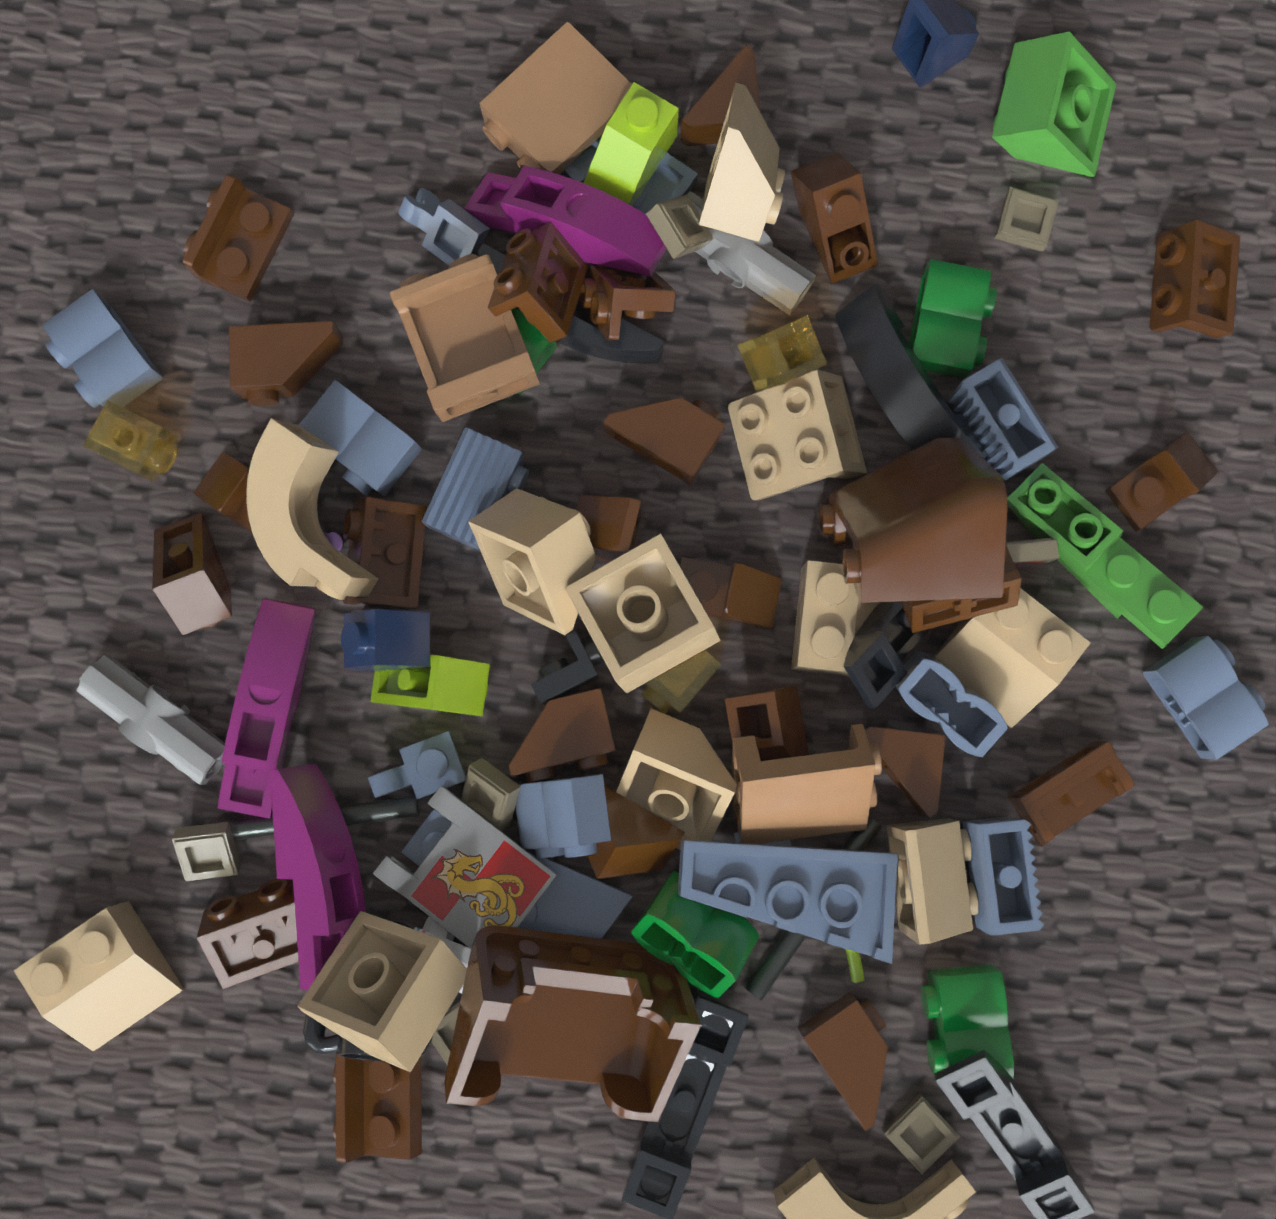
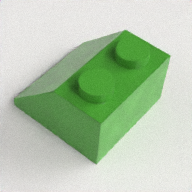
M1070 31L1015 43L1010 65L1005 73V85L999 110L994 118L992 138L1016 159L1095 177L1117 84Z

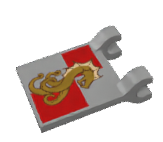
M440 786L428 804L452 822L444 836L415 873L392 856L390 858L386 856L373 874L411 901L471 949L475 936L481 928L489 925L518 928L557 875L448 789Z

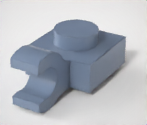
M424 188L419 189L416 199L409 195L404 196L398 212L404 220L427 233L422 246L447 265L465 255H478V250L490 229L452 200L448 199L440 203L439 199L432 192Z
M450 731L399 749L404 765L368 777L375 798L412 785L416 798L420 799L436 793L440 786L449 788L466 780V773Z

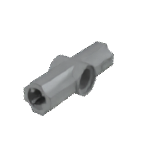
M690 191L687 196H689L701 215L703 199ZM707 227L712 234L713 240L695 252L707 260L710 269L717 275L720 271L734 280L733 286L737 288L747 286L781 311L791 315L807 294L816 275L774 248L772 240L764 230L758 242Z
M103 655L98 661L91 664L80 677V683L76 691L120 724L118 727L119 731L128 740L149 753L160 754L199 785L206 784L225 764L221 763L225 747L224 741L189 716L191 711L186 705H183L182 708L178 707L168 699L170 693L158 686L148 685L118 660L111 656Z

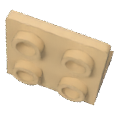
M815 370L731 402L728 405L732 427L752 500L766 499L828 477L849 479L867 473L843 379L840 375Z

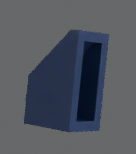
M909 0L892 50L921 88L967 58L977 40L979 32L976 30V23L972 14L966 8L960 7L955 0Z
M372 609L345 613L344 627L341 633L344 668L358 672H375L430 666V612Z

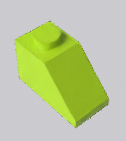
M633 82L604 129L584 184L599 189L633 206L677 137L679 108Z
M430 655V666L375 671L370 702L483 717L484 703L488 693L490 664Z

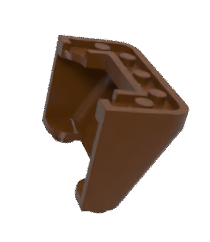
M936 438L832 492L829 496V503L820 504L819 525L821 535H828L832 545H844L845 539H852V549H844L843 577L845 584L854 583L856 594L861 603L1003 597L1007 527V493L1002 476L961 438Z
M489 925L481 928L475 936L467 965L444 1081L446 1103L470 1106L486 1105L497 1096L501 1086V1075L600 1084L602 1097L606 1105L617 1116L624 1119L658 1122L701 1027L687 979L678 972L674 965L653 956L639 943L500 925Z

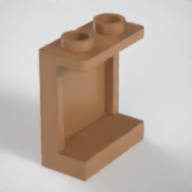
M567 21L479 103L485 123L482 126V130L499 150L503 151L508 147L520 158L517 161L520 170L525 165L560 175L603 134L608 121L632 84Z
M476 254L462 256L454 260L449 265V269L432 276L428 274L411 276L401 282L400 288L389 293L394 306L400 314L427 384V394L432 407L442 422L540 384L512 311L509 310L494 316L488 309V304L494 290L493 283L497 276L489 254L480 257Z
M863 724L851 725L848 750L768 761L760 760L755 736L733 738L732 778L736 782L737 787L732 797V807L740 843L761 844L866 830L869 809L877 805L874 775L881 774L882 763L878 745L876 742H868Z

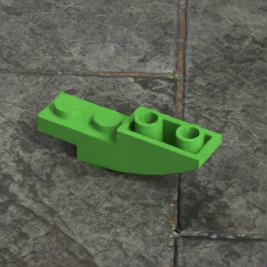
M1043 463L1007 498L1009 508L1035 539L1053 538V540H1057L1059 553L1057 560L1117 619L1123 615L1160 648L1163 649L1203 608L1202 605L1120 538L1123 530Z

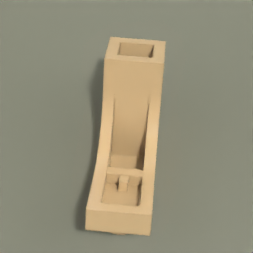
M271 418L254 451L247 480L248 517L258 548L270 567L290 586L317 587L325 594L339 600H344L346 596L369 597L378 578L334 548L323 534L318 520L317 499L319 490L339 451L300 425Z
M815 1157L773 1190L777 1207L786 1219H954L966 1209L969 1203L968 1198L976 1193L952 1159L908 1195L887 1204H867L849 1197L837 1187Z

